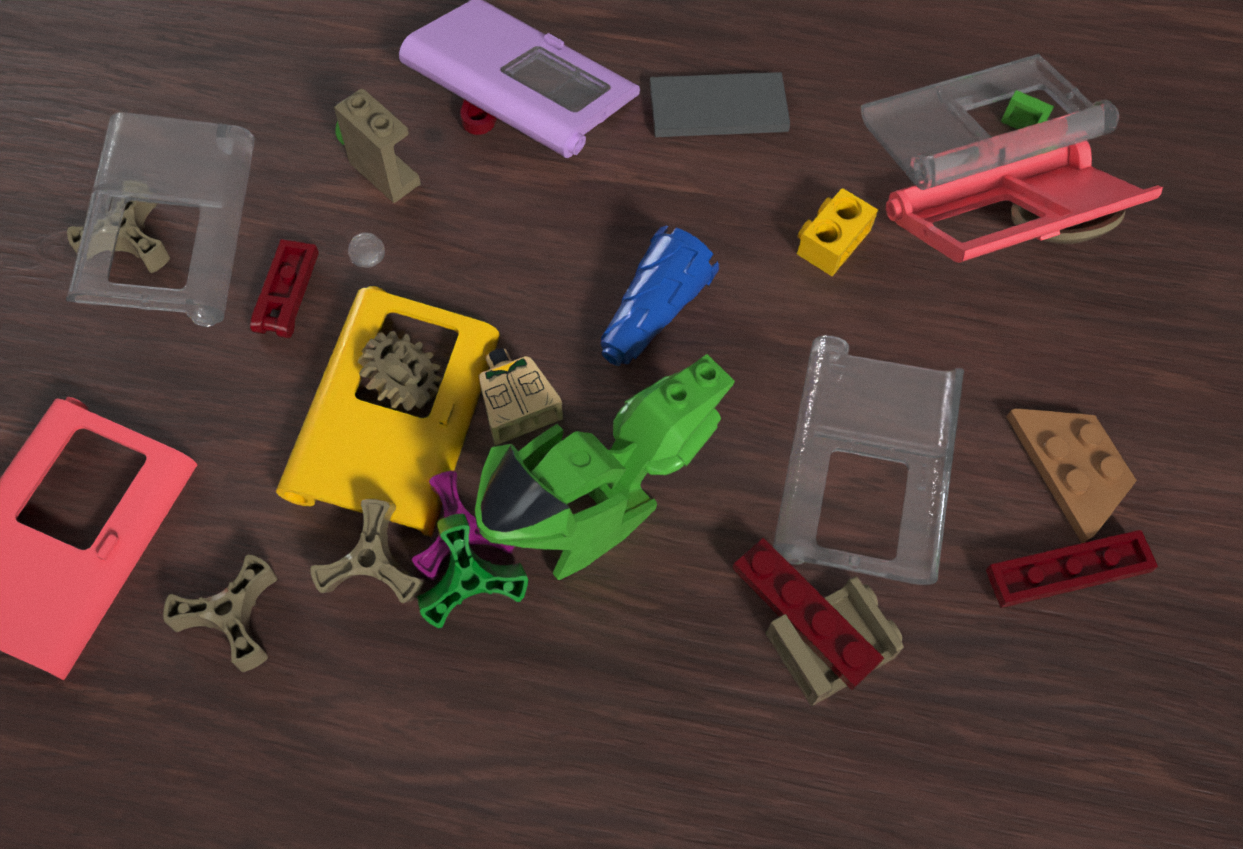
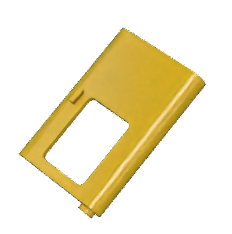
M376 286L359 289L278 484L276 493L281 498L301 506H314L316 500L360 513H363L361 507L362 500L376 499L391 502L396 505V510L390 518L391 522L415 528L424 535L432 537L442 508V502L431 489L429 480L437 474L455 470L481 393L479 375L489 370L486 357L496 349L500 337L499 331L486 322L396 296ZM389 313H398L445 327L458 333V338L431 413L426 418H419L359 400L355 397L362 378L359 372L364 367L358 363V359L363 354L362 350L370 339H374L380 332L384 319Z

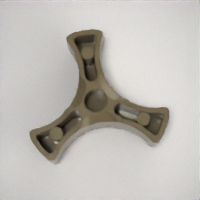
M125 183L123 200L121 204H117V210L103 221L97 220L96 224L90 226H70L67 230L69 243L82 262H87L91 258L105 252L113 254L115 251H125L134 254L137 258H141L148 271L154 273L170 260V256L162 241L153 239L143 233L145 228L144 222L148 214L157 206L150 189L144 184Z
M376 499L362 500L361 507L364 515V525L359 542L346 557L328 565L311 566L310 571L313 582L320 593H328L334 591L339 584L350 577L368 575L385 582L395 592L400 603L411 602L425 586L426 579L404 570L394 560L389 550L387 529L390 518L396 510V505Z
M246 555L239 575L222 592L212 597H201L197 600L184 599L174 594L168 595L164 606V622L175 632L197 626H206L224 632L231 646V662L241 672L252 670L268 659V655L253 640L249 623L251 610L256 605L255 601L268 586L276 582L278 578L265 561L254 555Z

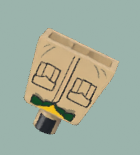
M504 348L496 349L487 355L486 361L490 370L482 372L479 375V380L495 445L563 419L562 401L531 357L524 356L512 361L507 350Z

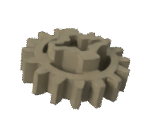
M391 331L387 337L380 332L374 339H370L362 350L363 354L358 359V363L364 366L359 375L370 380L366 388L368 390L376 388L379 391L377 396L379 401L387 397L390 399L392 408H396L399 403H402L406 411H410L414 406L421 409L439 391L437 386L442 382V378L435 374L440 370V366L431 364L430 359L434 355L431 352L423 353L421 351L423 344L420 341L414 345L410 343L409 335L405 334L402 339H399L395 331Z

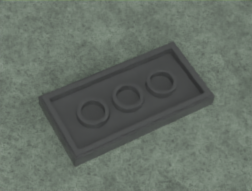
M782 72L650 77L655 137L789 132L790 119Z

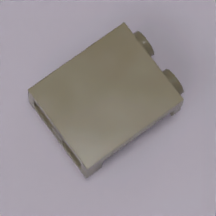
M364 89L358 90L334 106L349 163L393 203L397 202L421 184L419 175L395 155L394 145L409 134L408 128Z
M857 576L849 579L840 590L825 597L884 657V660L874 670L895 659L904 648L899 628L892 620H886L878 608V600L874 591L867 584L863 585ZM786 614L771 622L766 635L811 707L847 686L801 639Z

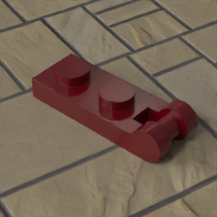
M284 239L280 240L251 317L250 328L252 332L265 334L267 331L276 332L278 337H292L295 319L319 255L316 245ZM272 309L280 311L278 318L270 316Z

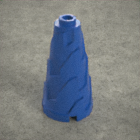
M663 226L651 238V244L639 263L636 274L622 298L620 307L601 337V347L603 348L601 354L609 363L620 366L621 364H630L633 358L636 360L655 336L706 285L709 286L719 271L718 261L712 266L708 262L713 256L712 251L690 233L676 227L671 234H666L668 226Z

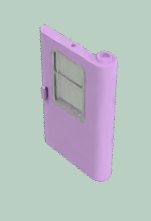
M471 0L412 32L403 41L399 52V59L404 65L565 158L580 153L586 141L584 134L605 121L606 118L640 93L638 85L565 46L564 41L557 37L536 30L484 0Z

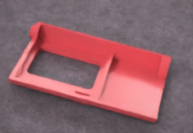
M1075 135L890 193L889 201L886 202V212L891 221H895L900 227L951 260L961 263L1036 238L1042 241L1060 235V230L1155 200L1161 195L1163 187L1156 185L1147 189H1141L1092 167L1091 148L1088 141L1082 135ZM1000 201H1011L1041 217L963 243L932 224Z
M67 397L65 400L55 399L0 477V651L62 680H65L197 467V463L184 453L90 412L84 403L72 397ZM83 428L146 456V461L92 546L86 550L75 548L18 522L20 512L73 434Z

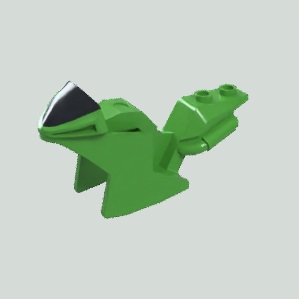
M708 354L680 372L674 373L670 377H663L624 402L625 405L613 420V436L616 441L610 450L592 433L576 431L562 440L563 429L558 424L537 436L520 451L512 444L491 447L482 470L475 506L477 527L482 537L496 544L533 549L563 550L553 571V575L558 580L585 568L627 538L656 510L657 501L651 499L640 486L642 480L647 473L650 475H669L678 471L683 466L687 467L716 431L721 417L715 407L733 386L735 380ZM585 494H588L597 503V505L576 514H572L567 505Z

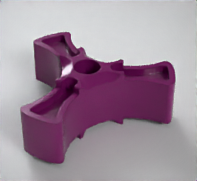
M456 471L443 472L429 480L431 489L437 494L444 507V518L454 514H465L470 526L469 545H490L504 551L508 555L512 554L515 546L491 543L482 537L477 527L476 518L465 509L459 499ZM439 534L436 541L427 550L414 556L412 561L422 575L432 581H436L442 565L451 555L450 548Z

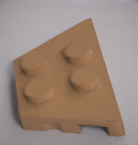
M1017 408L1011 410L1006 416L1007 420L1081 543L1089 542L1135 484L1136 478L1095 415Z

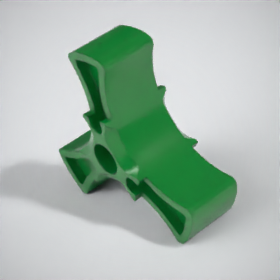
M465 514L450 515L437 522L440 537L450 548L451 559L448 570L442 576V580L431 590L417 596L420 614L427 622L434 627L442 628L448 614L457 604L460 605L464 599L479 593H499L512 598L516 602L522 601L527 590L528 577L521 563L496 565L478 557L469 546L470 526Z

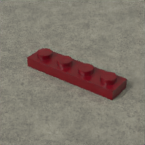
M1137 530L991 564L986 569V573L999 606L1003 608L1151 573L1158 568V565L1142 530Z
M764 538L734 563L732 569L779 617L787 615L801 639L851 690L857 687L884 660V657Z

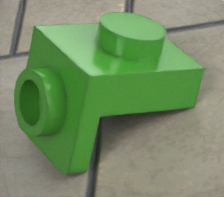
M1016 90L1001 122L1030 134L1031 136L1025 148L1032 149L1037 139L1044 141L1054 122L1048 120L1054 106Z

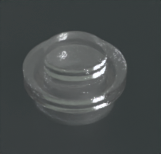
M363 232L352 238L348 247V255L356 266L368 268L382 261L385 255V248L383 242L374 234Z

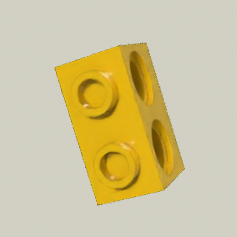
M841 188L833 199L827 197L824 200L814 221L807 220L800 229L797 236L800 239L797 255L830 276H833L869 234L878 209Z

